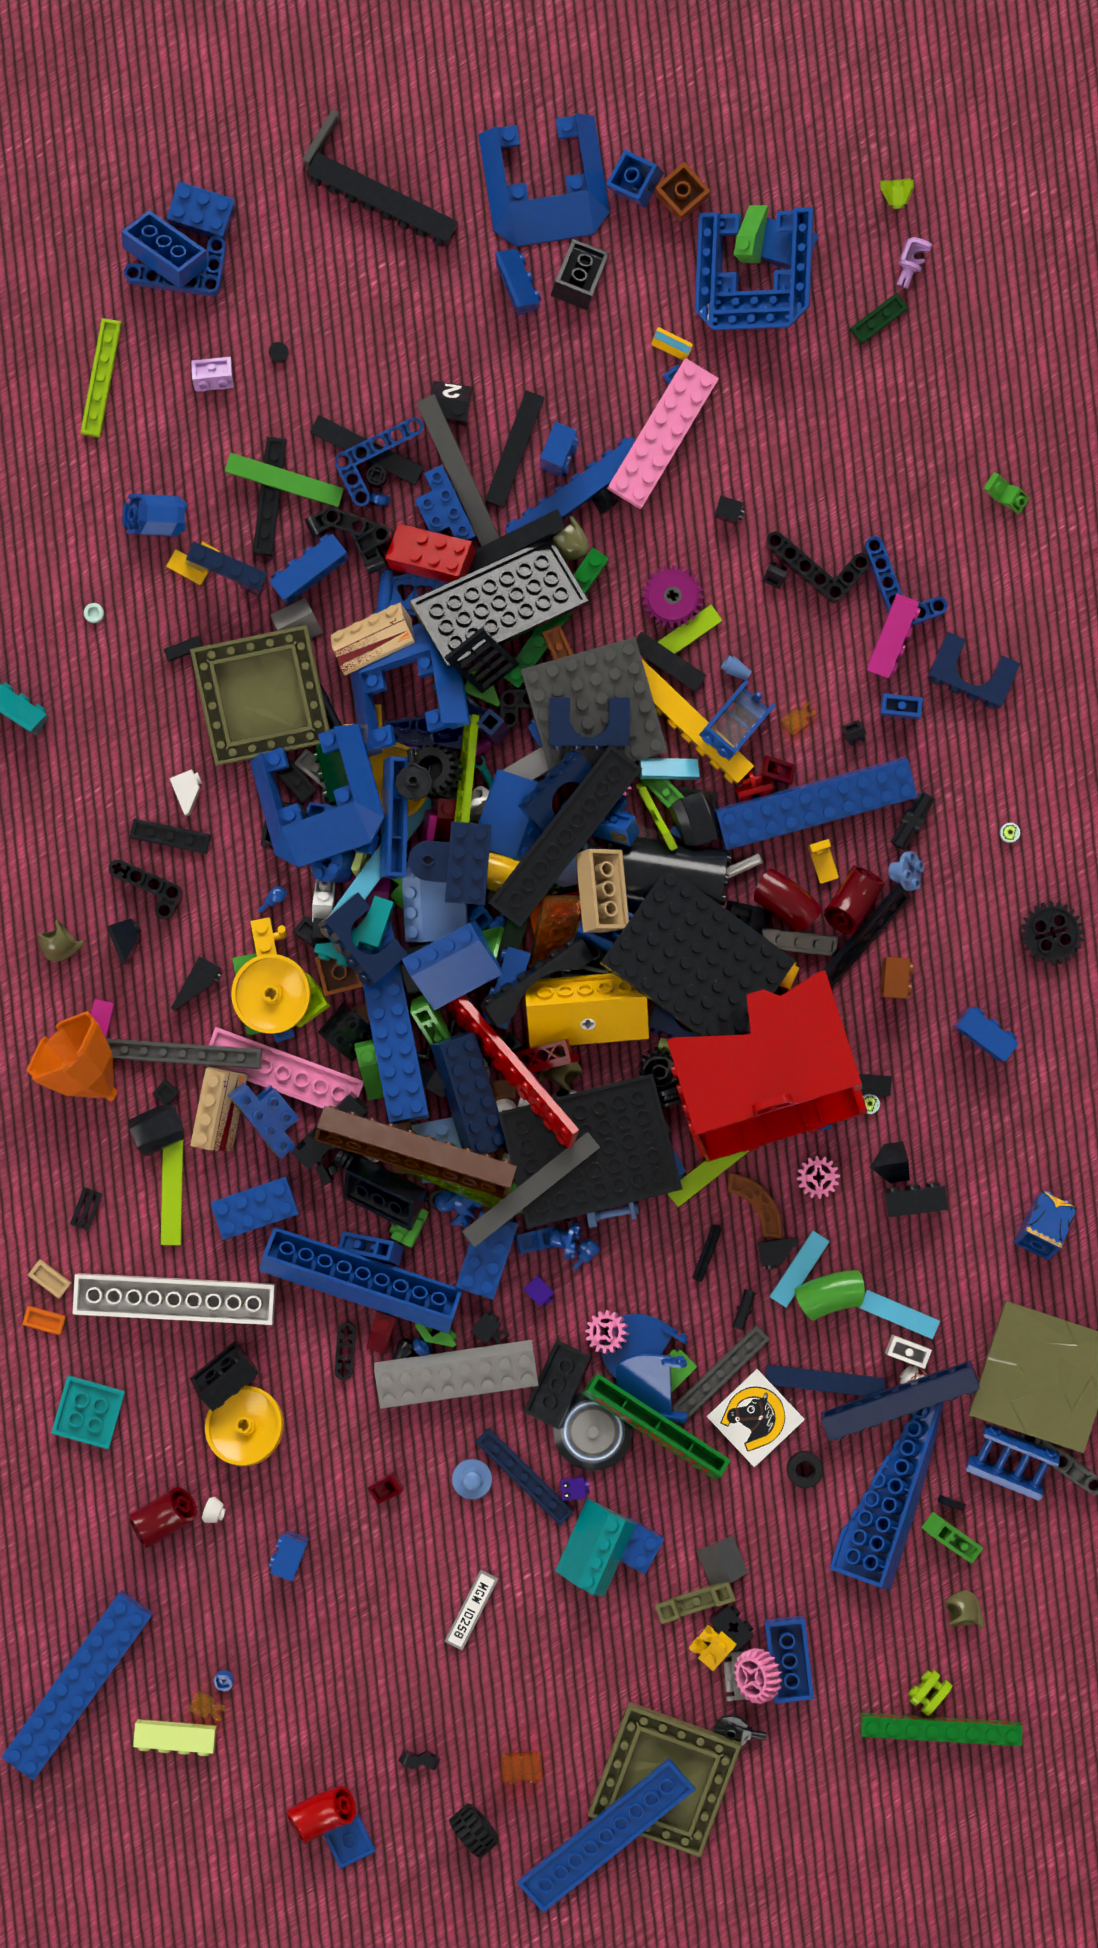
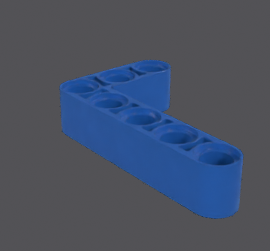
M213 236L209 239L206 251L207 268L204 269L203 273H199L193 278L197 280L196 285L193 287L188 286L186 283L183 287L178 288L176 285L168 283L166 278L152 268L143 264H128L124 269V275L127 281L135 286L215 297L222 288L227 246L224 239L220 236ZM217 243L222 244V248L219 251L212 249ZM212 263L220 264L216 270H211L209 267ZM136 270L139 272L137 277H129L131 271ZM156 273L158 278L155 281L148 280L150 274ZM215 282L217 285L214 289H207L208 283Z
M410 418L339 453L335 457L336 468L356 505L365 506L370 500L369 492L356 465L419 435L423 430V422L419 418ZM417 421L420 424L419 431H410L409 423ZM393 430H400L402 432V439L394 441L391 438V432ZM377 438L382 439L385 443L384 448L381 450H377L373 446V442ZM363 447L367 450L365 458L361 459L356 456L355 451L357 448ZM340 456L348 457V466H339L338 459ZM355 474L358 477L357 484L349 485L346 480L347 476ZM360 491L367 495V500L364 503H358L355 499V495Z
M871 536L864 545V551L870 559V568L888 614L892 606L889 603V598L895 597L896 593L902 595L882 539L877 536ZM869 543H877L879 549L872 551L869 548ZM878 560L883 561L885 568L878 569L875 562ZM882 580H891L892 587H884L882 584ZM939 596L918 603V608L923 610L924 617L917 618V620L913 619L910 626H915L943 615L948 607L946 599ZM933 603H941L943 606L942 611L934 610Z

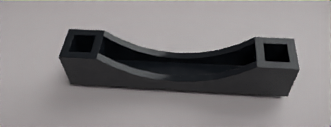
M578 937L567 939L564 942L565 945L550 951L548 957L544 960L536 961L530 970L519 973L513 982L505 983L496 994H490L485 997L484 1002L480 1006L492 1025L499 1027L512 1018L522 996L537 980L547 974L560 970H579L592 961L594 957L583 939Z

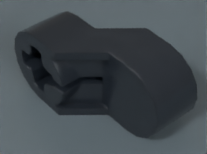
M403 1750L398 1759L401 1764L410 1769L423 1765L432 1770H436L441 1760L437 1755L429 1751L416 1755L408 1750Z

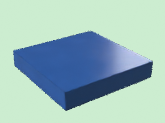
M359 1814L355 1816L350 1824L323 1834L340 1869L376 1852Z

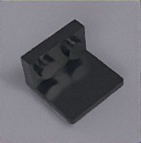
M344 1002L318 1031L329 1044L350 1061H354L357 1058L355 1043L373 1039L371 1026Z

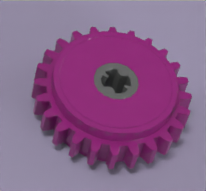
M672 565L671 570L664 566L663 572L658 568L657 575L650 574L652 580L646 579L645 582L648 587L643 586L642 588L646 592L641 594V598L646 599V601L642 602V606H647L644 612L651 613L649 619L656 618L655 624H658L660 621L663 622L662 627H665L666 623L670 625V629L673 628L674 624H677L678 628L681 627L682 622L687 625V619L694 620L693 614H699L697 607L702 608L703 605L699 602V600L704 599V596L699 595V593L703 592V588L697 587L701 582L694 581L695 574L691 577L689 576V569L686 572H682V566H680L679 570H675V565ZM670 593H673V595H677L678 598L676 597L675 601H672V599L667 598V596L669 597Z

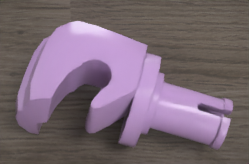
M916 237L909 238L906 241L898 263L903 268L897 282L898 286L902 287L905 279L903 288H909L914 272H920L922 267L919 265L925 263L924 259H915L914 255L928 253L932 247L930 242Z

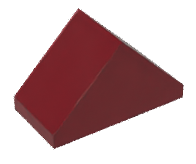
M394 1471L368 1487L377 1504L398 1495L404 1489Z

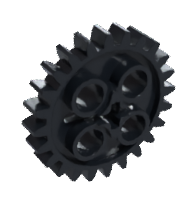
M1049 901L1047 907L1043 902L1041 903V909L1038 906H1034L1035 913L1032 911L1027 912L1030 918H1023L1026 925H1020V927L1025 932L1019 935L1024 936L1025 939L1021 941V944L1027 943L1024 951L1031 950L1029 957L1036 955V962H1039L1042 958L1044 965L1048 963V960H1050L1051 965H1055L1056 960L1059 964H1063V957L1069 961V954L1075 956L1077 954L1074 949H1081V946L1077 943L1084 941L1083 938L1079 937V934L1085 933V931L1079 930L1083 923H1077L1080 916H1073L1074 909L1068 912L1067 904L1061 908V902H1057L1054 906L1053 902ZM1057 915L1063 919L1061 926H1057L1054 923V917ZM1037 921H1040L1044 924V930L1042 932H1038L1035 929V923ZM1064 927L1069 928L1067 931L1055 934L1054 939L1052 936L1038 940L1035 939L1038 935L1050 932V928L1052 931ZM1062 934L1067 935L1069 938L1067 945H1062L1060 942ZM1043 940H1046L1050 943V949L1048 951H1044L1041 948V942Z

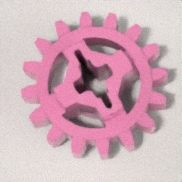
M815 1156V1161L807 1158L808 1164L802 1162L803 1170H797L801 1173V1176L796 1177V1180H801L802 1182L798 1187L805 1188L804 1194L810 1192L811 1198L815 1194H817L818 1199H821L822 1194L828 1197L829 1190L835 1192L833 1185H839L835 1181V1178L840 1177V1175L835 1174L838 1167L832 1168L833 1161L831 1160L826 1163V1157L819 1160V1157ZM821 1164L826 1166L830 1173H825L822 1170ZM813 1165L812 1172L806 1174L807 1169ZM817 1168L819 1174L823 1175V1179H820L819 1186L817 1180L813 1179V1176H816L817 1174ZM827 1180H831L830 1184L823 1189V1184ZM806 1182H812L815 1190L809 1188Z
M606 1310L604 1315L603 1312L599 1311V1317L592 1316L593 1322H587L590 1329L585 1330V1332L589 1333L590 1336L586 1340L592 1341L590 1347H596V1351L599 1353L602 1350L604 1354H608L609 1350L611 1353H616V1347L622 1349L621 1342L627 1343L624 1335H629V1332L624 1331V1329L628 1327V1324H622L624 1318L618 1317L616 1312H613L611 1315V1311ZM607 1319L613 1320L612 1322L610 1321L608 1323L603 1322ZM605 1328L609 1329L607 1331L609 1333V1336H606ZM606 1341L611 1343L610 1345H602Z

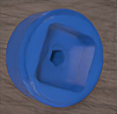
M372 493L370 501L374 502L376 506L382 507L389 505L391 497L385 494Z
M422 1336L413 1341L414 1350L419 1356L431 1353L429 1342H425Z
M226 1670L218 1671L213 1680L214 1686L218 1690L228 1691L234 1684V1676Z

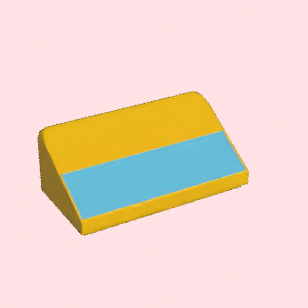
M660 327L657 328L651 343L652 346L683 361L685 358L688 359L693 347L692 343Z

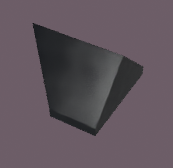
M903 1141L883 1144L870 1166L873 1171L889 1183L910 1180L909 1160Z

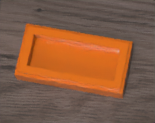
M28 1305L22 1325L61 1335L66 1316Z

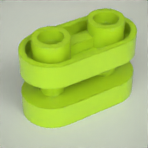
M927 1670L921 1677L922 1682L919 1686H914L908 1693L910 1696L909 1701L913 1705L923 1704L921 1711L927 1716L937 1708L953 1686L947 1680L940 1683L938 1681L940 1674L935 1670L931 1672ZM932 1687L935 1688L936 1690L928 1699L926 1697V1694L931 1690Z

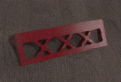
M568 1039L514 1053L516 1056H519L518 1059L520 1061L524 1054L532 1058L529 1066L523 1063L530 1073L580 1061L579 1053L572 1054ZM559 1045L564 1046L566 1056L560 1057L555 1053ZM541 1050L549 1053L545 1062L538 1058ZM501 1071L503 1080H506L505 1075Z

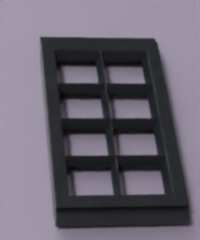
M483 627L444 657L453 668L481 693H484L519 665V662ZM483 639L485 640V642L478 648H476L475 650L472 649L480 641H482ZM490 646L493 647L485 655H483L482 657L480 656V654L484 652L487 648H489ZM468 651L471 652L468 656H466V657H465L463 660H461L460 662L457 661V660H458L461 656H463L466 652H468ZM497 653L500 654L498 657H496V658H495L493 661H491L489 664L487 663V661H488L490 658H492L495 654H497ZM473 659H478L470 667H468L467 669L465 668V666L468 663H470ZM505 659L507 660V662L504 663V664H503L501 667H499L497 670L494 669V668H495L498 664H500L503 660H505ZM483 664L485 665V667L481 669L478 673H476L475 675L472 674L480 666H482ZM488 672H492V674L485 678L482 682L479 681Z

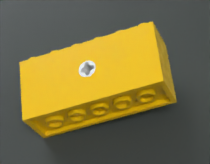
M614 973L539 979L525 992L530 1049L566 1039L569 1040L570 1045L649 1039L647 997Z

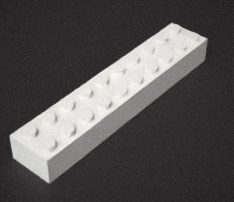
M77 1273L75 1274L73 1314L273 1325L276 1284Z

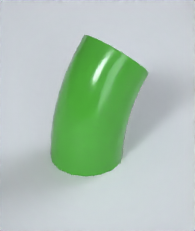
M858 1270L832 1273L813 1279L795 1288V1295L800 1307L812 1321L835 1311L861 1307L865 1294L863 1277Z

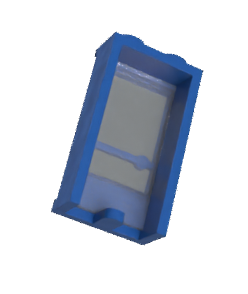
M747 680L743 682L699 734L706 744L714 747L720 756L728 760L733 757L776 706L772 703L767 708L759 701L762 698L761 693L756 692L754 695L749 693L745 689V686L749 683Z

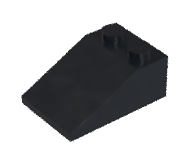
M572 239L550 296L587 310L609 253Z

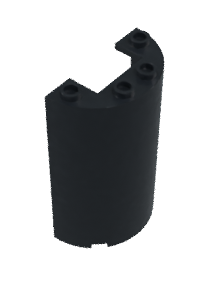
M640 836L636 837L631 846L612 841L608 843V849L622 850L628 912L632 914L635 913L666 867H669L715 902L724 906L726 894H723V887L728 885L729 874L725 873L726 865L730 866L731 854H728L726 849L701 845L687 846L680 842H675L678 848L671 851L665 840Z

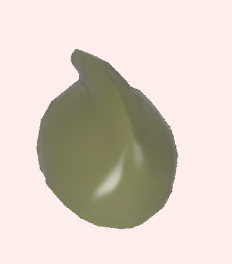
M570 516L571 524L552 538L553 543L564 560L580 559L587 554L589 549L587 537L573 516Z
M57 919L55 920V930L38 934V941L43 955L48 960L54 962L65 960L84 945L83 940L76 941Z
M565 1051L556 1053L560 1057L566 1056ZM577 1061L542 1070L537 1079L542 1081L546 1078L571 1092V1081L581 1075L583 1071Z
M968 1590L958 1591L944 1602L951 1617L948 1623L949 1627L978 1624L980 1629L984 1628L981 1606L974 1593Z

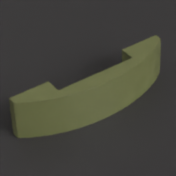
M727 1581L678 1595L655 1604V1608L661 1624L697 1611L734 1602L736 1599L730 1582Z

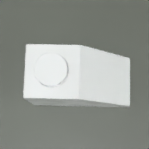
M192 769L169 778L185 816L191 815L201 791L199 784H202L198 772L194 773Z

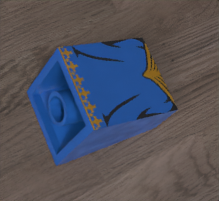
M1041 1190L1035 1197L1013 1243L1049 1261L1062 1248L1077 1208L1072 1206L1070 1202L1060 1200L1054 1197L1052 1193Z

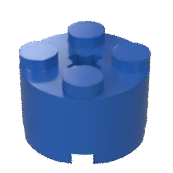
M350 850L312 863L313 877L324 882L344 883L352 877L350 875L355 858L354 851Z

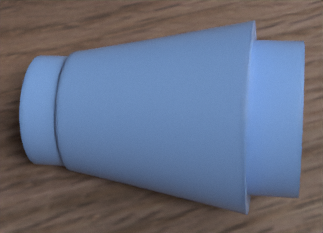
M728 655L721 666L724 673L743 680H747L751 674V670L735 656Z

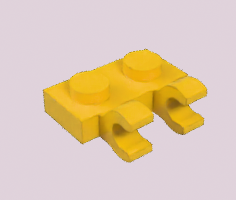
M707 1625L699 1637L689 1646V1649L693 1653H699L698 1659L714 1671L737 1644L722 1631L717 1634L711 1626Z

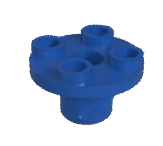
M577 1221L572 1222L570 1230L553 1228L549 1238L551 1246L565 1249L564 1259L568 1261L570 1259L575 1260L577 1253L576 1240L579 1241L582 1229H580L581 1225Z

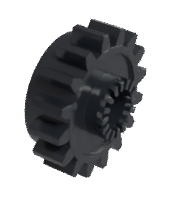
M655 1047L653 1053L647 1050V1056L642 1055V1062H639V1075L644 1076L653 1073L657 1090L658 1088L666 1090L667 1086L672 1088L673 1082L679 1081L678 1077L674 1078L671 1066L674 1065L671 1052H665V1047L662 1048V1051ZM656 1067H663L664 1071H659Z

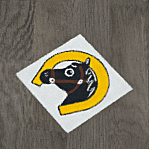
M758 1369L707 1416L753 1467L760 1463L805 1420Z

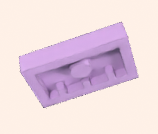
M231 357L191 361L192 380L195 391L234 387Z

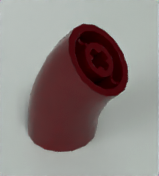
M853 865L835 896L824 910L826 921L842 933H854L873 906L885 882L869 870Z
M772 868L767 870L762 876L754 893V901L778 916L794 932H799L809 927L822 911L821 905L807 891Z
M174 1487L159 1498L129 1514L128 1518L140 1543L144 1548H148L193 1521L197 1516V1506L190 1493L183 1488Z

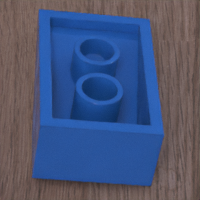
M767 218L761 259L785 270L791 269L793 232L778 233L776 231V220ZM813 233L812 252L819 237L815 233Z

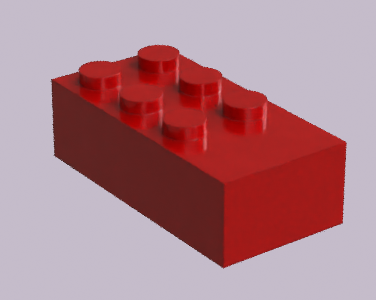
M398 524L385 559L390 569L450 583L468 575L476 551L472 541Z

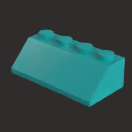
M5 682L2 685L0 684V712L37 736L50 717L45 714L47 710L39 704H36V706L30 704V698L20 693L18 696L12 692L14 688Z

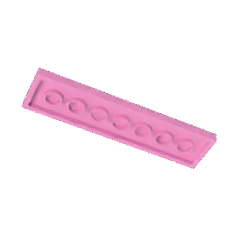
M685 358L607 489L641 509L719 378Z
M215 1027L209 1043L210 1046L263 1049L261 1069L213 1067L248 1074L247 1081L266 1088L271 1085L279 1093L320 1108H324V1106L336 1107L351 1091L359 1098L364 1084L363 1080Z

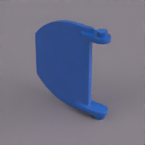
M649 1315L621 1316L624 1318L622 1324H628V1327L624 1329V1331L629 1332V1335H624L627 1343L621 1342L622 1349L616 1347V1353H611L609 1350L608 1354H604L602 1350L601 1355L606 1367L616 1378V1366L624 1359L637 1354L661 1355L672 1336L684 1344L688 1343V1336L684 1333L678 1335V1330ZM606 1341L605 1343H603V1345H610V1344H611V1343L608 1342V1341Z
M637 1354L624 1359L616 1366V1386L670 1421L685 1424V1421L688 1420L687 1413L672 1411L671 1367H686L687 1361L683 1356Z

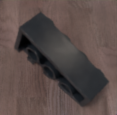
M352 1091L336 1106L340 1111L346 1113L354 1112L362 1118L367 1116L365 1112L369 1108ZM318 1125L296 1145L292 1152L308 1170L315 1163L319 1164L326 1157L325 1153L329 1149L332 1151L335 1148L334 1146L313 1140Z

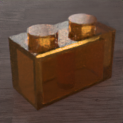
M541 1751L501 1753L502 1781H506L507 1784H516L519 1780H526L527 1783H537L538 1780H541Z

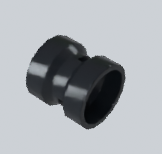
M374 465L368 469L366 476L370 486L374 488L383 487L387 482L384 468Z

